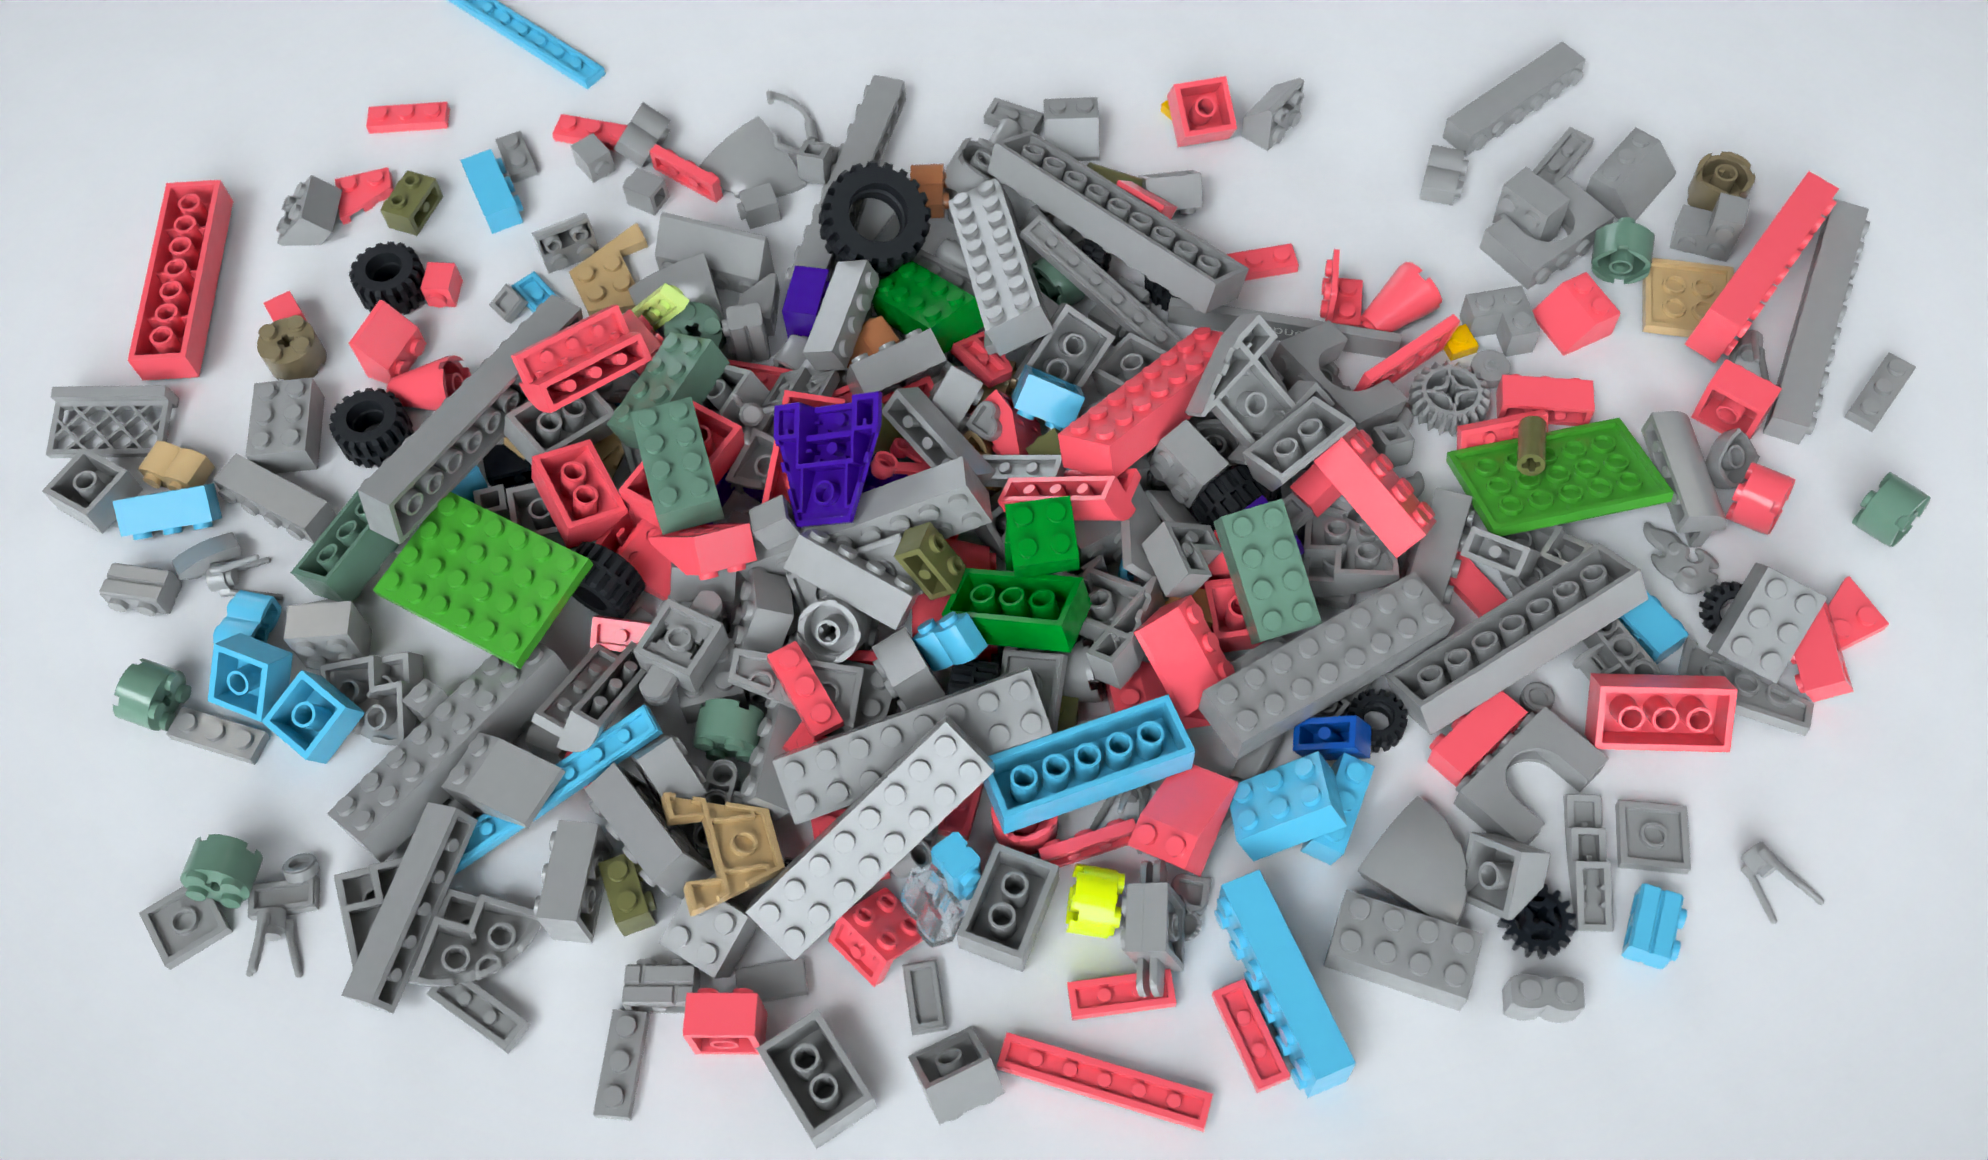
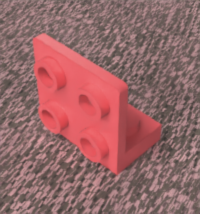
M1334 249L1332 260H1326L1325 277H1323L1321 289L1323 300L1321 301L1320 317L1325 318V321L1330 320L1332 323L1360 327L1363 280L1338 278L1340 250Z
M882 888L852 906L836 921L828 941L875 987L883 982L894 959L927 939L931 931L888 888Z

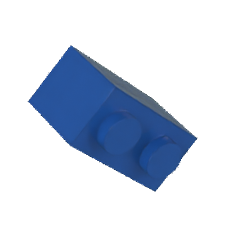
M1357 715L1309 718L1294 727L1292 751L1301 757L1319 751L1326 761L1337 760L1344 752L1358 759H1369L1371 754L1372 726Z

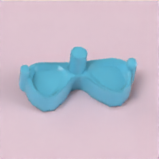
M1121 559L1118 578L1133 581L1134 575L1128 574L1129 571L1123 568V559Z

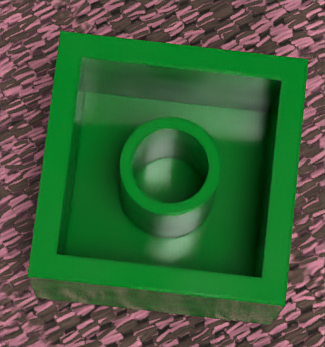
M1070 496L1005 504L1015 578L1080 570Z

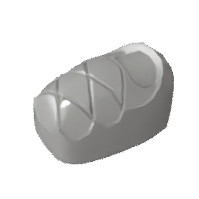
M1736 428L1719 435L1711 446L1712 449H1710L1705 463L1713 485L1720 489L1737 488L1739 483H1743L1746 480L1744 477L1752 462L1757 463L1760 456L1757 454L1748 436L1740 428Z

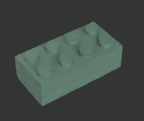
M670 332L663 340L662 345L652 360L647 363L640 377L631 386L622 403L615 409L613 416L606 425L626 446L639 449L630 412L692 397L693 401L702 405L707 395L715 386L716 381L725 371L724 368L730 362L711 339Z
M692 397L630 412L655 514L662 534L724 519V513Z
M357 490L290 573L314 595L337 602L354 601L360 596L363 587L370 578L378 573L382 563L390 553L397 549L399 544L369 528Z
M1283 498L1221 516L1213 522L1252 645L1322 624Z

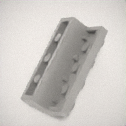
M1679 411L1652 412L1641 431L1652 463L1674 492L1672 500L1667 502V506L1677 534H1685L1689 548L1701 547L1713 531L1726 529V517L1688 415Z
M631 641L619 656L596 644L534 712L531 722L559 737L560 739L557 744L559 749L568 752H581L590 748L638 691L639 683L647 673V671L641 669L633 652L637 644Z

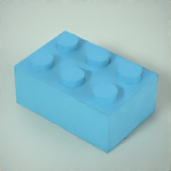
M1319 751L1239 782L1230 804L1236 842L1253 861L1347 826L1335 773Z

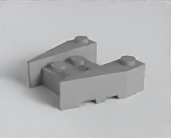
M1241 314L1221 335L1185 411L1187 415L1205 417L1212 411L1240 443L1227 460L1247 465L1242 452L1313 396H1316L1331 407L1335 404L1316 381L1298 380L1286 393L1260 363L1258 358L1278 336L1259 314Z
M1099 555L1081 567L1082 572L1077 575V577H1083L1092 604L1079 635L1095 641L1086 652L1094 678L1121 690L1138 670L1145 655L1133 632L1160 607L1164 606L1165 601L1156 576L1153 575L1142 587L1108 574L1104 558ZM1024 648V649H1026V650H1028V651H1031V652H1042V653H1049V652H1050L1049 650H1039V649Z

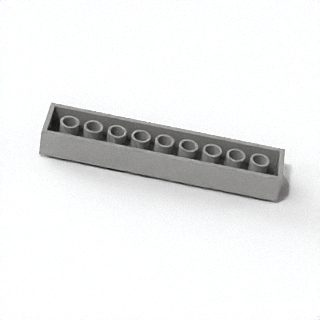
M1032 131L995 142L987 172L997 178L998 182L1008 185L1017 191L1021 197L1031 200L1041 210L1057 217L1062 224L1071 226L1080 232L1084 238L1100 245L1105 252L1114 254L1123 260L1128 267L1137 269L1146 275L1150 281L1160 284L1169 290L1171 295L1183 299L1192 305L1194 310L1206 314L1238 299L1249 270L1246 266Z
M553 294L544 303L539 304L536 311L526 321H523L517 330L508 339L504 340L499 348L489 358H486L480 367L470 377H467L461 386L450 397H447L442 405L431 416L427 417L422 425L411 436L407 437L402 445L390 457L386 458L369 478L362 482L357 490L369 528L372 531L401 545L438 506L439 501L446 497L505 436V415L529 401L519 385L522 380L511 355L583 320L581 307Z

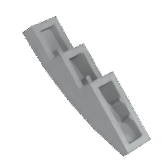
M1563 795L1567 864L1573 913L1576 915V931L1613 932L1611 862H1607L1606 828H1602L1601 795Z

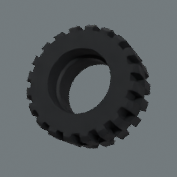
M868 161L866 167L859 163L853 165L850 171L844 170L838 175L837 180L832 182L822 202L818 223L821 224L819 230L821 239H826L827 241L825 248L829 254L834 252L837 255L835 259L837 263L841 261L868 260L875 272L879 273L880 277L889 276L893 270L896 272L903 264L911 262L916 257L930 231L931 225L928 221L931 218V209L925 207L928 198L925 192L919 193L918 188L920 184L916 179L910 181L906 177L908 172L902 168L897 172L892 169L893 164L886 162L883 167H879L877 161ZM864 198H874L885 202L894 210L898 217L899 233L894 239L886 242H875L864 238L854 229L850 221L849 210L851 205L855 201Z

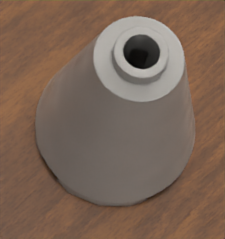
M1084 639L1075 643L1071 653L1054 652V654L1068 656L1062 695L1079 698V702L1097 703L1104 700L1101 694H1104L1103 682L1094 678L1086 654L1094 644L1093 640Z

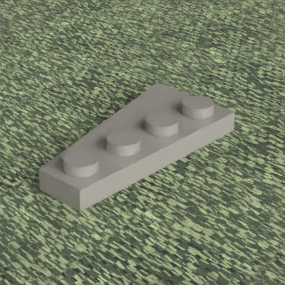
M1689 638L1686 639L1677 675L1725 676L1738 689L1735 714L1806 736L1811 726L1814 703L1775 683L1768 685L1760 681L1756 677V673L1744 667L1741 671L1724 662L1726 657L1714 651L1712 654H1709L1697 648V642Z
M734 648L728 682L795 709L767 661V655L770 653ZM807 659L844 721V725L841 728L847 731L853 729L864 668Z

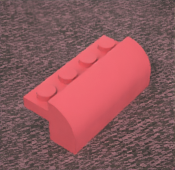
M611 305L511 355L522 380L519 383L522 391L538 410L552 413L652 360L641 332L629 331L618 305Z
M1137 468L1126 469L1118 477L1116 475L1097 476L1077 470H1065L1063 477L1008 478L997 502L1006 514L1005 504L1070 496L1074 521H1125L1131 518L1136 511L1131 500L1142 476Z

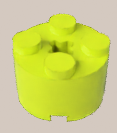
M1076 863L1072 877H1076V884L1070 887L1066 911V924L1068 926L1066 932L1108 939L1109 936L1113 937L1115 928L1119 927L1121 919V907H1117L1116 904L1119 894L1123 893L1125 874L1118 873L1114 869Z

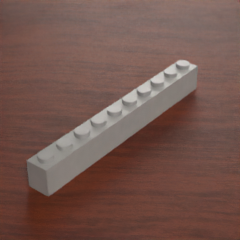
M874 75L870 85H866L863 102L858 104L856 108L854 123L849 124L845 144L842 143L840 145L837 163H833L831 166L828 184L825 183L823 185L821 200L819 204L814 206L813 219L810 225L805 227L802 245L796 248L793 266L787 269L785 282L788 286L790 285L795 265L829 269L830 279L832 278L837 265L835 261L837 255L834 252L832 254L827 252L825 248L827 241L826 239L822 240L819 233L821 224L818 223L822 202L832 182L836 181L838 175L844 170L850 171L853 165L859 163L866 167L868 161H877L879 166L906 101L904 80ZM864 199L855 201L850 207L849 218L853 227Z
M1834 199L1837 203L1828 216L1824 217L1826 219L1822 223L1776 384L1782 390L1768 412L1763 434L1798 445L1805 434L1811 435L1817 422V418L1812 416L1814 412L1818 411L1823 399V395L1819 394V390L1825 387L1829 377V372L1825 371V368L1830 366L1835 355V350L1831 349V346L1836 344L1841 333V328L1837 327L1838 322L1841 323L1845 316L1847 306L1843 305V302L1848 300L1853 288V284H1850L1849 280H1853L1859 263L1855 262V258L1858 259L1862 253L1865 242L1860 240L1865 237L1870 226V221H1866L1868 208Z

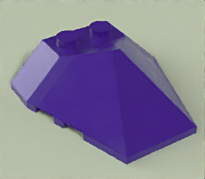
M882 392L852 395L851 403L812 407L801 402L774 406V440L776 446H779L783 458V462L780 463L782 472L787 473L790 489L787 491L796 527L804 528L853 523L882 425Z

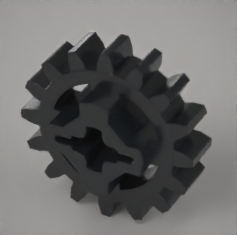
M1544 884V887L1513 920L1500 918L1497 926L1507 929L1502 939H1513L1512 950L1516 951L1523 947L1525 948V957L1529 958L1532 952L1536 951L1539 959H1544L1548 951L1553 956H1556L1561 950L1560 947H1567L1571 941L1568 936H1572L1576 931V928L1570 925L1576 918V915L1566 912L1571 903L1570 901L1560 902L1558 900L1561 893L1559 890L1550 894L1548 893V884ZM1535 917L1540 920L1538 924L1533 922Z

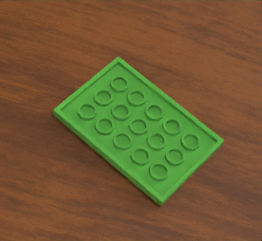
M1620 418L1546 432V466L1542 473L1535 476L1524 475L1517 469L1518 438L1447 452V464L1465 494L1472 496L1471 504L1488 532L1498 536H1506L1671 502L1674 494L1671 487Z
M449 492L422 522L374 587L373 591L378 596L521 669L594 564L589 558Z

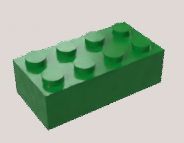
M913 261L903 264L899 270L887 278L879 280L878 287L872 298V304L877 316H883L889 325L903 334L907 335L920 328L922 332L931 328L944 354L952 349L953 343L970 337L984 327L975 296Z
M966 568L956 593L951 594L941 615L944 617L954 611L956 614L968 613L989 645L1071 653L1092 604L1083 577L1043 574L1015 578L1014 572Z

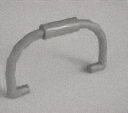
M768 90L766 93L768 104H773L774 99L797 109L805 119L807 140L818 142L815 121L811 118L808 111L796 100ZM779 135L773 136L775 149L797 155L800 148L780 143Z

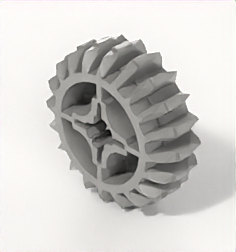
M1447 360L1443 363V366L1435 362L1431 368L1424 367L1421 374L1415 376L1413 385L1410 386L1408 402L1409 406L1412 407V415L1418 416V424L1427 423L1428 431L1436 428L1438 429L1439 436L1444 431H1448L1452 437L1456 434L1457 426L1484 421L1486 412L1490 408L1491 397L1490 390H1487V381L1480 380V372L1472 374L1471 366L1464 369L1461 368L1459 362L1455 366H1450Z

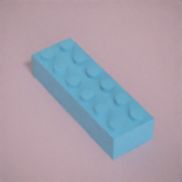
M1168 694L990 755L988 757L994 762L995 771L983 784L1005 835L1192 769L1195 749Z
M1260 870L1222 884L1219 898L1217 899V910L1214 911L1216 920L1222 930L1227 929L1232 939L1229 941L1232 954L1237 961L1242 960L1247 970L1244 972V977L1251 992L1257 991L1262 1002L1259 1004L1261 1014L1267 1024L1272 1023L1278 1035L1275 1036L1278 1050L1283 1057L1288 1056L1293 1066L1291 1076L1296 1087L1299 1090L1304 1089L1309 1098L1347 1082L1356 1062Z

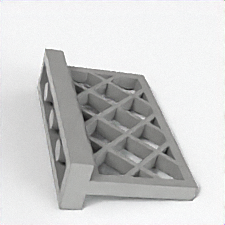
M166 385L52 387L50 397L56 402L46 455L49 458H73L85 447L83 444L97 434L103 441L95 448L89 450L102 457H146L152 448H143L140 443L153 433L157 436V441L167 442L172 408L178 407L179 397ZM154 409H162L161 417L152 424L145 418ZM76 410L79 415L65 425L63 422L64 411ZM97 410H104L107 415L95 425L88 419ZM125 410H133L136 414L124 424L116 418ZM114 420L119 428L106 438L100 430ZM142 420L148 427L134 438L128 430ZM83 421H86L91 428L77 438L72 430ZM69 434L74 442L65 449H58L59 441ZM123 434H126L131 441L123 448L116 449L112 443Z

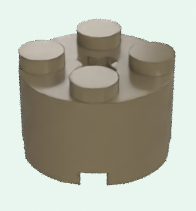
M1722 151L1720 155L1712 156V153L1707 154L1700 160L1689 184L1687 203L1692 207L1713 211L1720 193L1747 198L1755 182V172L1752 174L1750 170L1751 164L1744 157L1733 152Z
M299 315L283 318L271 324H265L258 331V353L276 379L292 380L315 377L318 374L317 369L321 364L324 366L327 354L324 346L312 326Z

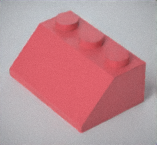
M590 439L532 456L531 478L568 549L577 547L582 542H592L599 539L627 514L628 509Z
M1192 595L1160 607L1133 632L1181 718L1198 709L1203 690L1235 673L1233 665L1226 659L1219 646L1217 636L1210 630L1204 619L1201 607L1196 604Z

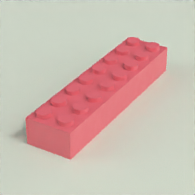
M1808 171L1684 345L1714 363L1717 362L1722 354L1729 356L1739 342L1734 337L1742 338L1752 324L1747 319L1755 320L1765 306L1760 301L1766 303L1777 289L1775 285L1778 286L1789 272L1790 267L1793 266L1802 250H1804L1814 236L1813 234L1816 233L1826 219L1821 214L1827 217L1836 205L1837 201L1833 200V197L1839 188Z
M221 180L166 183L128 356V362L143 381L200 376L233 206V200Z
M1208 327L1196 328L1190 335L1177 342L1166 353L1160 355L1153 363L1144 367L1141 372L1127 380L1125 384L1113 393L1108 394L1097 405L1091 407L1080 418L1071 422L1068 427L1058 433L1063 467L1097 476L1116 475L1118 477L1158 445L1163 437L1185 419L1189 420L1192 416L1187 415L1185 411L1224 332L1213 331Z

